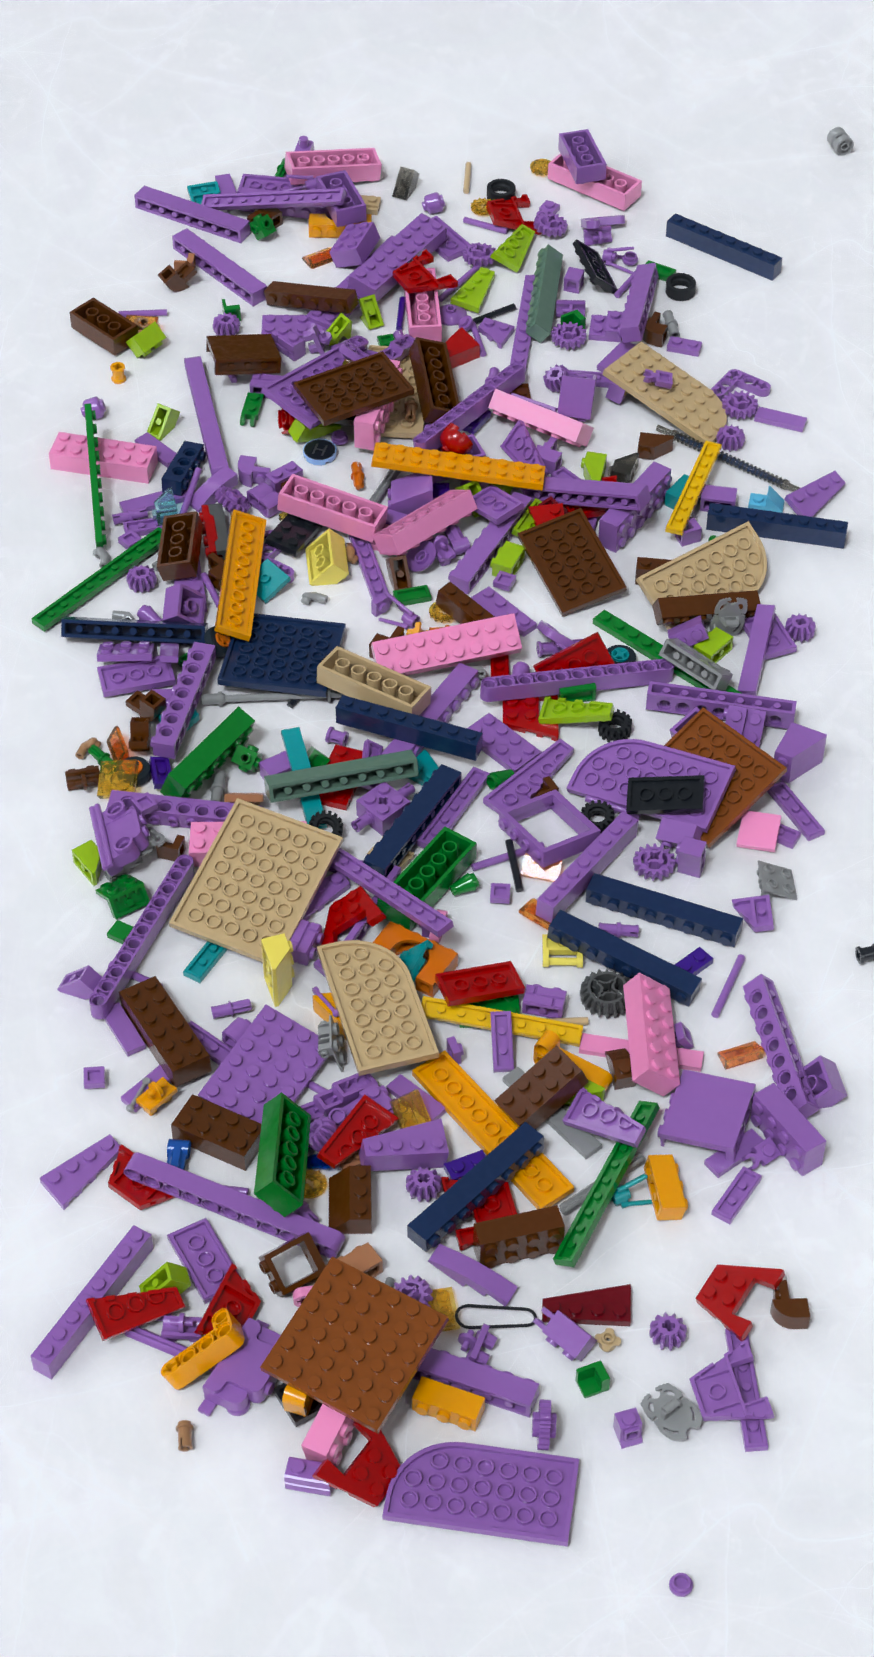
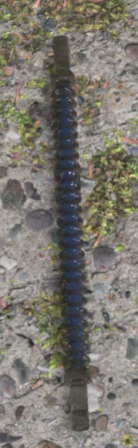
M661 425L656 427V431L674 436V441L677 440L678 443L681 441V444L685 443V446L689 445V448L693 447L698 452L703 447V442L699 443V440L695 441V438L691 439L686 434H679V431L675 429L670 430ZM721 451L718 455V461L722 460L727 465L730 464V466H734L739 470L743 469V472L747 471V474L751 473L756 478L759 477V479L764 481L768 480V483L772 482V485L776 484L777 487L780 486L783 490L788 489L794 492L800 489V487L791 484L789 480L782 479V477L778 478V475L774 476L773 473L770 474L769 471L766 472V470L761 468L757 469V466L753 467V464L749 465L748 462L745 463L740 458H732V455L728 456V453L724 454V451Z

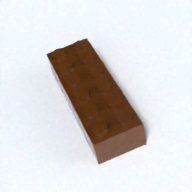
M416 337L409 349V355L423 422L433 424L458 405L459 399L447 344Z
M156 976L119 991L122 1008L173 1086L178 1087L212 1071L210 1055Z

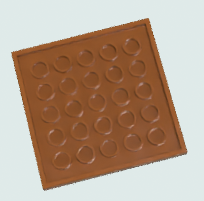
M704 707L664 745L734 765L736 768L708 832L702 833L700 840L706 842L707 848H710L787 772V767Z
M332 1256L260 1368L261 1371L378 1434L449 1319L448 1316Z

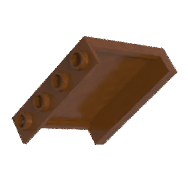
M271 334L206 336V352H211L215 363V375L281 373V356Z

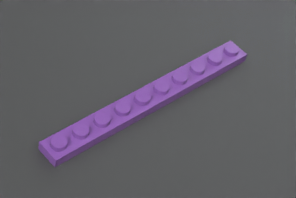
M344 188L205 194L203 195L201 205L216 210L343 205L346 191Z
M525 275L510 364L513 362L524 363L525 374L532 338L526 333V322L528 320L527 314L530 309L529 303L532 297L531 292L535 275Z
M339 848L331 867L437 937H441L454 927L451 919L345 850Z

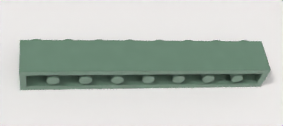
M549 244L542 248L537 255L538 261L534 273L535 279L529 303L530 309L527 314L528 320L526 322V333L539 343L551 334L563 254Z
M405 750L264 776L265 793L270 803L415 777L418 776V764L412 750Z

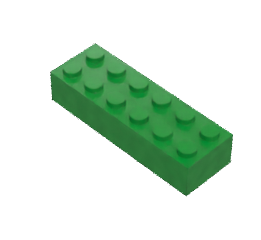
M238 706L168 774L160 793L164 796L190 798V793L193 790L197 792L203 785L202 782L205 779L209 780L214 775V770L216 768L220 769L227 760L225 759L228 756L230 758L233 757L238 744L245 745L249 740L248 736L254 730L252 727L255 720Z
M444 826L397 877L394 883L433 907L449 889V886L476 859L477 843ZM380 898L377 899L378 907L386 915L385 919L400 924L408 930H412L416 926V922Z
M281 1092L263 1106L254 1195L272 1207L274 1211L286 1217L303 1205L311 1115Z

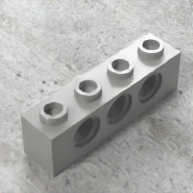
M678 638L666 639L659 653L661 657L712 690H726L733 676L731 672Z

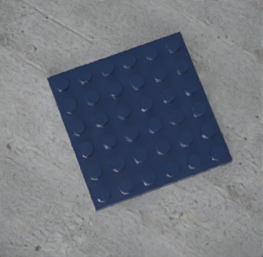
M254 613L249 642L231 637L217 683L218 685L326 697L328 687L317 683V666L336 646L341 647L346 624Z

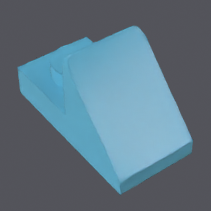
M769 486L767 495L750 494L748 508L782 513L785 500Z

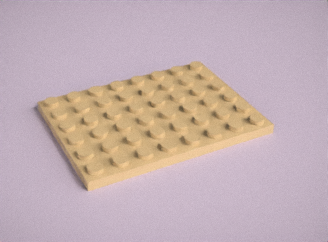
M237 798L169 922V927L263 962L261 939L285 933L287 941L291 939L343 843V837Z

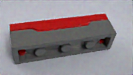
M220 503L201 505L202 512L199 513V517L203 523L202 535L205 534L203 536L204 546H207L205 548L206 558H208L207 555L213 552L225 561L228 533L223 506Z

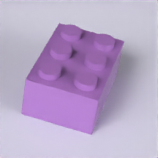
M374 222L348 224L329 252L336 268L357 266L365 263L380 239Z

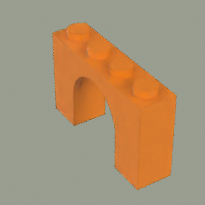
M390 921L373 943L381 945L399 955L403 951H407L429 939ZM429 940L433 943V947L426 950L423 955L427 963L416 976V990L433 998L439 991L435 981V974L454 971L458 966V953L453 949L438 944L434 940Z

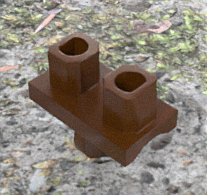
M91 765L82 769H69L65 772L68 791L80 788L88 790V787L102 785L99 766Z

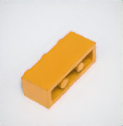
M673 1154L648 1155L644 1171L648 1175L647 1183L656 1219L682 1220L684 1212L688 1209V1201L683 1195V1182L679 1180L678 1164L674 1161Z
M421 1376L412 1397V1410L420 1415L432 1416L443 1423L449 1422L458 1425L463 1430L476 1432L485 1410V1397Z

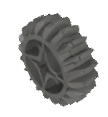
M598 969L597 974L591 972L590 976L585 977L580 990V998L585 1010H590L591 1015L597 1013L598 1017L605 1015L608 1018L609 1015H612L616 1018L617 1013L623 1015L624 1011H626L623 985L629 981V978L624 977L623 972L617 974L616 970L609 972L606 969L605 972H602Z

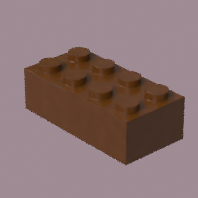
M94 297L69 312L71 328L113 355H117L129 346L126 341L138 333L135 323Z
M197 511L167 515L163 518L156 566L163 581L197 576L203 524Z
M556 1045L494 1101L518 1128L527 1122L534 1129H537L589 1081L583 1071Z
M193 1094L171 1124L173 1139L191 1141L192 1148L244 1171L247 1170L259 1151L261 1123Z
M558 1205L474 1223L473 1249L477 1261L488 1268H493L504 1263H515L518 1260L533 1259L549 1253L555 1254L565 1234V1225Z

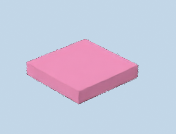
M747 811L741 819L737 847L775 852L782 819L781 815Z

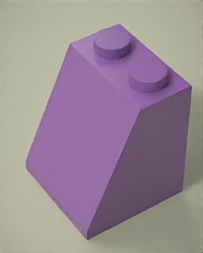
M564 370L557 413L569 418H577L578 421L586 422L587 419L590 420L597 375Z
M413 473L391 481V488H388V499H391L388 500V509L408 515L432 501V475Z
M792 722L774 754V759L787 767V772L779 780L790 783L822 763L827 734Z

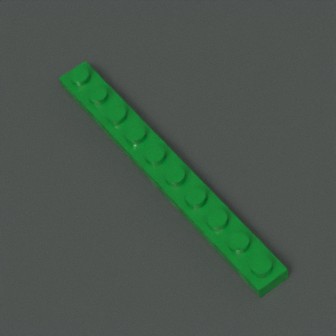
M90 403L84 404L95 541L96 548H104L103 545H107L106 534H102V531H105V520H101V517L104 516V507L100 506V503L103 502L102 492H99V489H102L101 478H98V475H101L100 464L97 465L96 463L100 459L99 451H95V448L98 447V437H94V434H97V425L93 424V421L96 420L95 410H92Z
M158 527L39 612L31 618L32 624L45 632L128 572L129 569H132L157 551L160 545L162 529Z
M605 609L593 618L595 626L649 659H664L659 655L663 647L662 644ZM677 666L674 667V674L693 686L711 689ZM729 685L727 686L726 690H722L727 692L741 693Z
M638 1101L630 1117L645 1127L646 1132L637 1148L616 1142L553 1257L555 1265L574 1268L656 1117L660 1109L658 1103Z

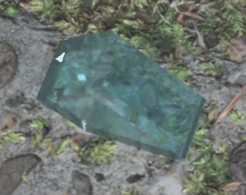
M172 487L164 491L154 501L155 509H152L153 520H157L158 526L163 525L164 516L178 514Z

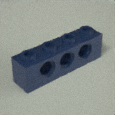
M189 441L183 442L161 478L163 493L183 495L184 491L189 487L195 468H200L202 461H205L206 452L204 451V444Z

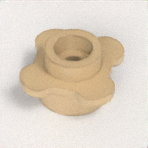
M606 1328L605 1332L595 1335L599 1347L604 1352L613 1351L616 1346L621 1344V1339L614 1334L612 1328Z

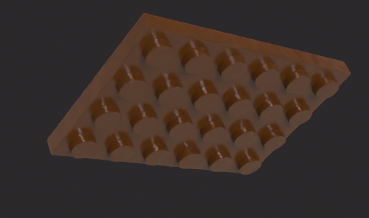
M383 351L293 382V388L323 426L414 394L412 385Z
M582 508L518 533V539L562 617L627 591V586Z

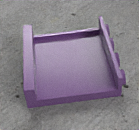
M683 1069L681 1077H679L680 1085L675 1088V1093H671L670 1107L665 1109L664 1123L658 1128L657 1136L660 1137L661 1146L664 1147L666 1140L723 1151L726 1152V1160L734 1162L751 1114L756 1084Z

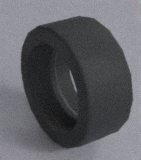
M507 179L492 180L487 185L488 201L502 198L504 201L510 200L511 197L515 196V184ZM496 191H506V193H496Z
M676 273L667 278L665 293L669 298L676 301H686L695 295L696 280L691 275ZM683 285L688 288L679 289L675 288L674 286Z

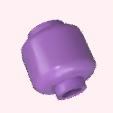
M434 192L424 197L422 206L424 211H428L432 215L443 211L445 202L442 194L439 195L438 192Z
M95 396L83 401V407L80 408L83 417H85L84 404L90 403L92 410H95L96 419L104 416L106 406L103 399Z

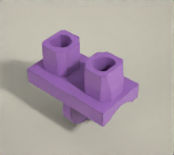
M611 226L583 229L584 244L593 245L612 242Z
M585 300L556 301V317H561V315L574 310H578L585 317Z
M316 323L311 324V329L303 331L305 342L314 340V342L308 343L310 353L319 352L320 355L324 354L325 345H329V341L332 339L331 333L324 330L319 332Z
M441 534L437 535L434 539L427 540L435 545L437 549L436 558L441 566L449 565L451 559L456 558V553L449 545L446 536Z
M180 1313L179 1316L164 1315L161 1338H167L172 1341H177L178 1339H186L190 1342L198 1341L202 1338V1335L195 1334L194 1331L202 1317H185V1313Z
M485 1323L482 1325L481 1330L476 1332L475 1337L473 1336V1330L461 1333L458 1337V1342L462 1345L461 1350L466 1352L469 1348L466 1358L481 1365L486 1364L490 1357L489 1354L480 1350L481 1346L491 1350L497 1340L496 1336L488 1332L490 1326Z

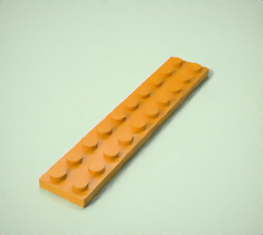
M375 442L371 467L540 491L543 490L545 466L539 464L442 452L435 449L428 450L420 447L387 444L385 442Z
M233 509L214 631L249 642L252 633L266 519Z
M445 1050L439 1053V1058L430 1059L412 1070V1076L435 1100L445 1107V1111L486 1155L518 1129L515 1123ZM543 1153L539 1156H534L524 1169H520L515 1173L511 1180L536 1209L553 1206L574 1192V1186Z

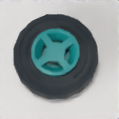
M614 645L608 648L615 664L636 662V654L630 647Z

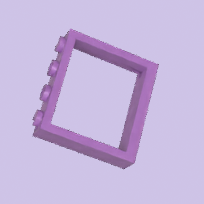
M557 790L547 792L499 811L498 826L501 830L510 836L542 868L583 852L601 832L597 826ZM552 809L578 835L545 848L517 821Z

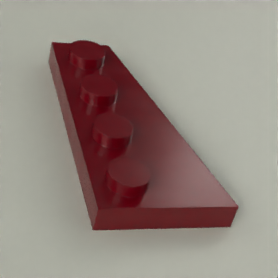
M631 1284L543 1298L542 1308L546 1307L554 1314L559 1310L576 1324L630 1327ZM542 1312V1321L548 1323L551 1318Z

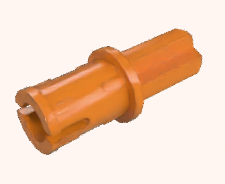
M353 462L351 464V479L356 490L363 489L364 473L362 472V464L360 462Z

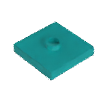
M268 558L260 565L256 595L265 604L291 581L290 577Z

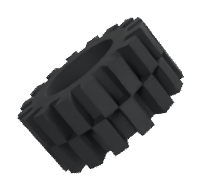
M617 709V712L613 713L611 721H599L598 723L599 736H602L603 740L607 738L609 743L611 740H623L631 736L632 718H630L629 714L626 715L625 711L620 713V710ZM610 725H619L621 727L613 728Z
M593 800L591 805L586 803L585 807L581 809V813L589 820L594 815H603L605 817L600 822L591 821L601 830L600 834L615 820L614 809H612L610 804L607 805L606 801L601 803V800H597V803H594Z
M322 810L321 814L318 811L315 816L311 817L309 825L318 828L321 824H328L332 827L333 834L342 836L343 823H341L342 819L340 817L337 818L338 814L334 813V815H331L332 811H328V814H325V810Z

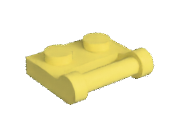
M542 934L543 967L567 965L583 968L582 953L572 951L562 944L553 942L547 938V934ZM549 955H576V958L549 957Z

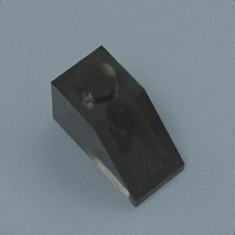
M400 166L392 197L408 200L416 189L419 173L413 169Z
M633 453L616 459L613 466L609 467L608 476L617 475L618 482L632 483L639 465V453Z

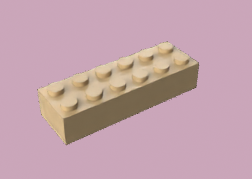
M336 646L317 666V683L348 697L415 715H420L431 703V686L339 646Z

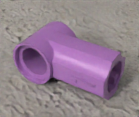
M449 525L444 531L445 536L448 538L449 545L456 555L466 553L467 549L471 548L468 538L463 536L459 526Z

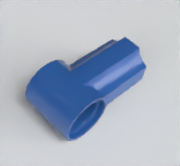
M169 1139L167 1163L185 1170L186 1160L190 1157L191 1141Z

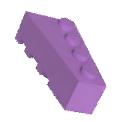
M442 1119L362 1139L359 1151L361 1165H371V1171L418 1169L419 1165L422 1169L427 1168V1166L429 1168H444L449 1150Z

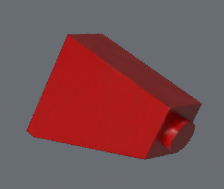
M462 327L445 342L452 369L480 358V344Z

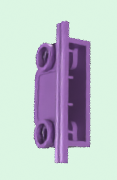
M121 800L110 803L104 812H102L101 806L98 803L89 807L103 871L107 870L111 877L121 872L125 865L135 861L140 856V852L149 846L148 836H150V833L145 826L147 821L144 815H139L133 808L127 810L126 805Z
M252 1318L247 1319L242 1327L245 1337L244 1343L239 1349L217 1364L203 1385L205 1399L199 1406L198 1412L210 1416L215 1407L220 1405L226 1408L229 1414L241 1416L250 1409V1401L260 1403L265 1400L267 1395L270 1396L278 1379L261 1371L260 1368L280 1337L278 1333L268 1329L269 1324L258 1319L257 1321Z

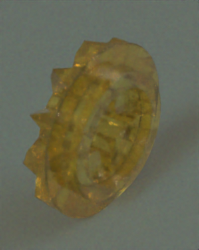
M547 159L534 160L530 164L531 172L536 175L548 176V163L551 161Z
M478 198V200H473V203H471L472 212L478 215H488L486 204L491 199Z
M435 603L430 606V618H434L435 622L441 621L443 623V621L450 622L451 619L454 620L447 613H440V610H443Z
M310 1168V1170H306L304 1198L313 1199L319 1197L326 1190V1177L321 1174L320 1170L314 1171ZM306 1179L313 1181V1188L306 1183Z

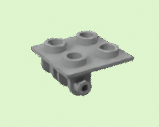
M758 860L759 868L757 875L759 877L758 883L761 889V896L769 895L771 899L775 894L797 900L792 870Z
M330 1015L329 1022L321 1021L318 1025V1054L323 1059L333 1055L340 1071L343 1072V1063H346V1058L342 1047H345V1039L343 1034L340 1035L338 1023H334Z

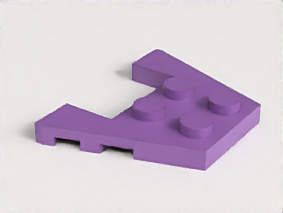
M747 1340L742 1341L735 1350L725 1353L724 1357L715 1364L712 1362L689 1378L703 1421L775 1418L767 1396L747 1403L743 1401L732 1368L754 1361Z

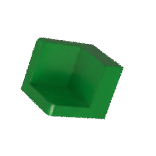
M222 299L223 314L224 312L226 314L231 313L236 315L239 321H241L240 305L226 306L225 299Z
M574 310L561 315L560 324L563 325V322L569 324V322H572V324L578 323V326L582 325L583 329H585L586 318L578 310Z
M313 746L307 751L311 768L327 765L330 760Z
M601 1360L576 1370L575 1381L584 1398H589L609 1390L610 1377Z

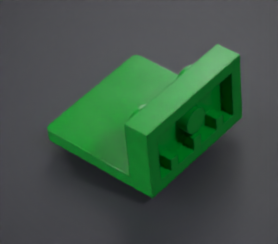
M128 874L119 876L118 880L114 882H106L95 890L97 895L107 900L112 916L115 919L142 908L150 902L144 883Z

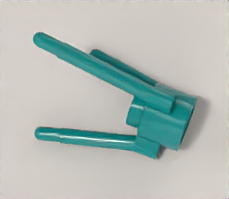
M644 1173L617 1187L611 1198L614 1205L620 1204L623 1209L628 1206L653 1204L652 1200L628 1201L631 1198L629 1188L647 1179L648 1175Z

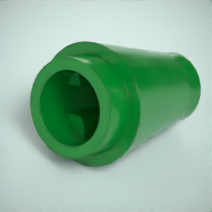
M512 769L491 772L487 776L486 783L490 789L494 790L514 775Z
M474 873L465 874L449 886L453 896L476 891V888L480 887Z

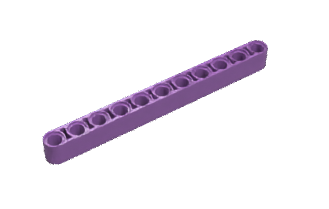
M201 356L184 358L185 370L212 476L223 467L228 466Z
M522 362L511 363L414 437V447L437 450L442 446L440 435L448 424L453 423L457 425L460 432L490 409L488 406L495 389L509 394L525 381V364Z
M666 659L486 677L481 681L480 698L486 702L559 695V688L595 683L596 691L649 685V681L669 683L673 679L675 665Z
M180 855L175 860L91 994L89 1003L93 1018L100 1020L108 1016L120 997L119 991L124 990L133 973L194 877V862L190 855Z
M135 1152L123 1171L133 1181L285 1241H289L302 1233L309 1232L320 1255L328 1258L332 1256L336 1258L345 1241V1236L338 1230L295 1213H290L283 1217L262 1200L139 1152Z

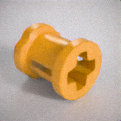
M121 362L112 363L110 365V370L113 374L111 380L115 384L124 383L126 381V376L124 375L125 365Z

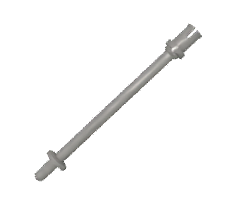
M328 688L326 697L292 693L225 695L220 691L215 694H201L202 705L218 704L219 706L226 702L327 698L328 703H331V698H341L344 694L330 691V688Z

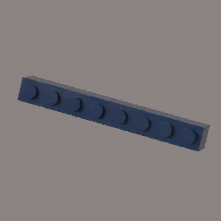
M676 213L667 220L666 237L771 281L781 273L782 257Z
M710 503L706 530L728 532L749 521L757 535L762 538L844 549L848 522Z
M66 616L61 619V637L205 643L204 635L208 630V623Z
M342 695L335 707L336 723L474 761L477 760L482 750V732Z
M443 764L437 770H434L428 782H425L420 792L414 795L412 802L405 806L400 817H397L392 827L385 831L380 842L374 845L372 852L365 856L363 863L387 878L393 867L400 864L461 784L462 772Z
M593 874L586 889L585 902L672 928L686 934L698 936L705 940L721 943L725 946L735 948L742 931L743 918L600 874Z
M559 910L549 925L547 938L553 942L562 944L572 951L580 952L588 959L594 960L606 968L616 970L619 973L623 972L625 977L632 979L638 973L650 977L670 988V997L680 1004L689 1007L700 990L702 978L563 910Z
M527 1122L523 1123L407 1225V1237L425 1252L432 1247L435 1248L446 1234H451L461 1221L469 1218L472 1211L480 1208L490 1195H495L506 1181L509 1182L513 1179L516 1172L524 1169L534 1156H539L544 1150V1136Z

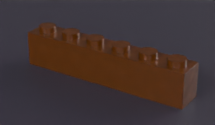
M273 281L264 290L267 305L350 314L359 304L355 289Z
M758 590L658 598L652 605L656 624L671 626L676 623L682 624L698 616H701L704 623L711 621L713 615H715L714 610L719 600L729 597L732 599L728 601L729 603L737 602V597L747 599V612L744 615L745 618L755 616L757 604H761ZM742 604L738 605L740 609L743 608Z

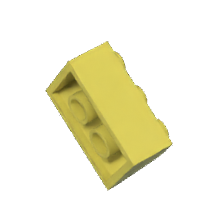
M330 528L305 548L309 584L311 586L337 584L349 574L345 540Z
M285 933L261 939L264 979L275 1007L279 1006L292 987V978L295 977L293 967L291 966L294 965L291 954L293 946L290 940L287 941Z

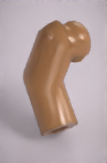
M347 543L345 545L347 562L356 564L358 556L354 555V546L352 543Z
M90 738L80 745L75 756L78 759H83L91 745L100 747L101 742L97 738Z

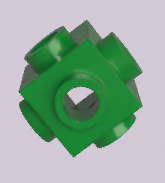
M258 214L253 217L254 221L249 223L251 231L257 240L265 238L276 231L273 221L268 214L263 216Z
M238 744L231 761L239 765L238 769L248 773L249 770L256 771V769L260 768L259 762L263 761L261 759L263 754L258 752L259 748L249 744L247 747Z

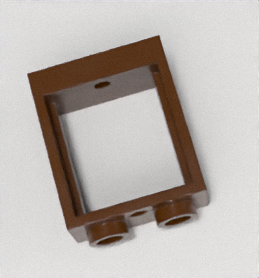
M309 1232L302 1233L258 1257L260 1260L259 1267L263 1274H267L270 1280L268 1283L273 1294H277V1296H284L319 1277L326 1267ZM299 1244L313 1272L285 1287L271 1258Z

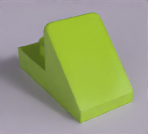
M375 294L358 299L363 314L360 316V319L367 329L371 330L384 326Z
M342 313L339 314L326 331L332 335L329 346L338 344L343 336L347 339L351 338L352 321Z

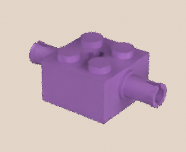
M386 782L377 785L356 800V810L359 818L351 822L352 828L356 832H360L369 825L383 836L385 831L392 827L394 820L400 817L405 806L410 804L407 797L415 793L414 786L408 782L399 790H395Z

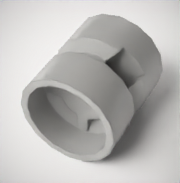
M836 127L827 135V141L838 155H846L853 149L854 142L843 128Z

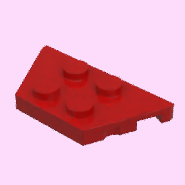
M122 1144L119 1146V1153L108 1181V1187L140 1211L175 1198L129 1179L123 1171L134 1153Z
M232 1263L229 1266L195 1329V1334L206 1335L212 1331V1317L222 1308H226L238 1320L241 1327H243L248 1318H253L261 1300L251 1290L246 1279L242 1280L236 1272L237 1267L235 1264Z

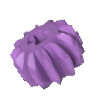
M224 312V314H218L217 317H214L213 330L216 336L239 333L240 321L236 315Z
M556 364L555 367H550L549 371H545L546 375L543 378L546 388L552 392L557 391L559 393L564 370L569 371V369L563 365L558 366Z
M725 425L724 428L721 427L719 429L716 440L717 443L722 444L723 450L727 449L729 452L731 450L737 451V449L742 448L745 442V434L743 429H739V426Z
M140 565L139 567L134 566L133 569H129L126 580L131 590H134L135 593L138 591L143 593V591L149 592L150 589L154 588L157 577L153 568H149L148 565Z
M800 613L797 616L792 614L787 619L785 626L794 642L798 640L801 643L803 640L809 641L810 638H813L816 628L812 617H807V614L800 615Z
M323 1115L319 1118L316 1117L314 1122L310 1123L308 1147L319 1152L338 1129L336 1123Z
M419 1165L418 1171L412 1169L410 1175L406 1177V1190L410 1193L411 1199L417 1197L419 1202L422 1199L428 1202L430 1197L436 1199L437 1193L441 1191V1177L437 1175L436 1169L430 1171L429 1166L426 1169H422Z
M665 1312L663 1317L657 1314L655 1321L650 1323L649 1336L653 1338L652 1342L654 1345L660 1344L661 1350L664 1347H668L671 1351L673 1346L679 1348L681 1342L686 1340L685 1333L687 1332V1327L683 1324L682 1318L676 1319L675 1313L672 1316H668Z

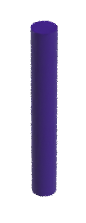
M404 296L399 298L396 330L399 331L403 327Z

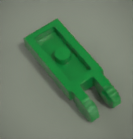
M247 393L240 417V425L244 426L246 419H250V426L255 427L264 402V394Z

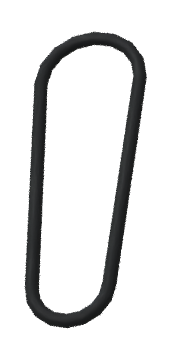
M465 1304L458 1307L455 1311L456 1322L459 1326L466 1329H481L482 1325L467 1326L460 1322L458 1313L461 1309L467 1307L529 1311L534 1319L537 1318L536 1313L532 1309L525 1307ZM532 1321L528 1324L489 1325V1328L530 1327L535 1323Z

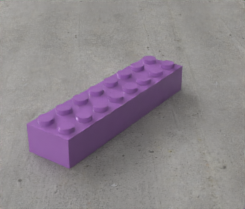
M421 213L349 276L348 289H355L360 298L375 294L376 301H379L398 284L393 278V271L405 263H410L413 261V257L416 255L419 257L422 255V251L426 249L433 253L445 242L447 227Z

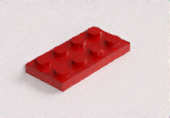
M335 744L327 765L361 759L363 751ZM357 787L319 794L321 804L347 811Z
M511 961L435 974V981L448 1007L519 995L525 992V986Z

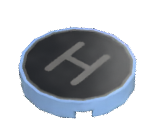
M327 439L311 440L303 448V456L306 458V461L314 465H325V462L330 463L336 458L337 454L335 444Z

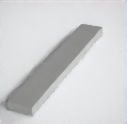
M516 1067L503 1077V1082L510 1087L525 1072ZM560 1107L545 1122L579 1154L588 1159L602 1148V1144L589 1132L565 1125L562 1120L567 1111Z

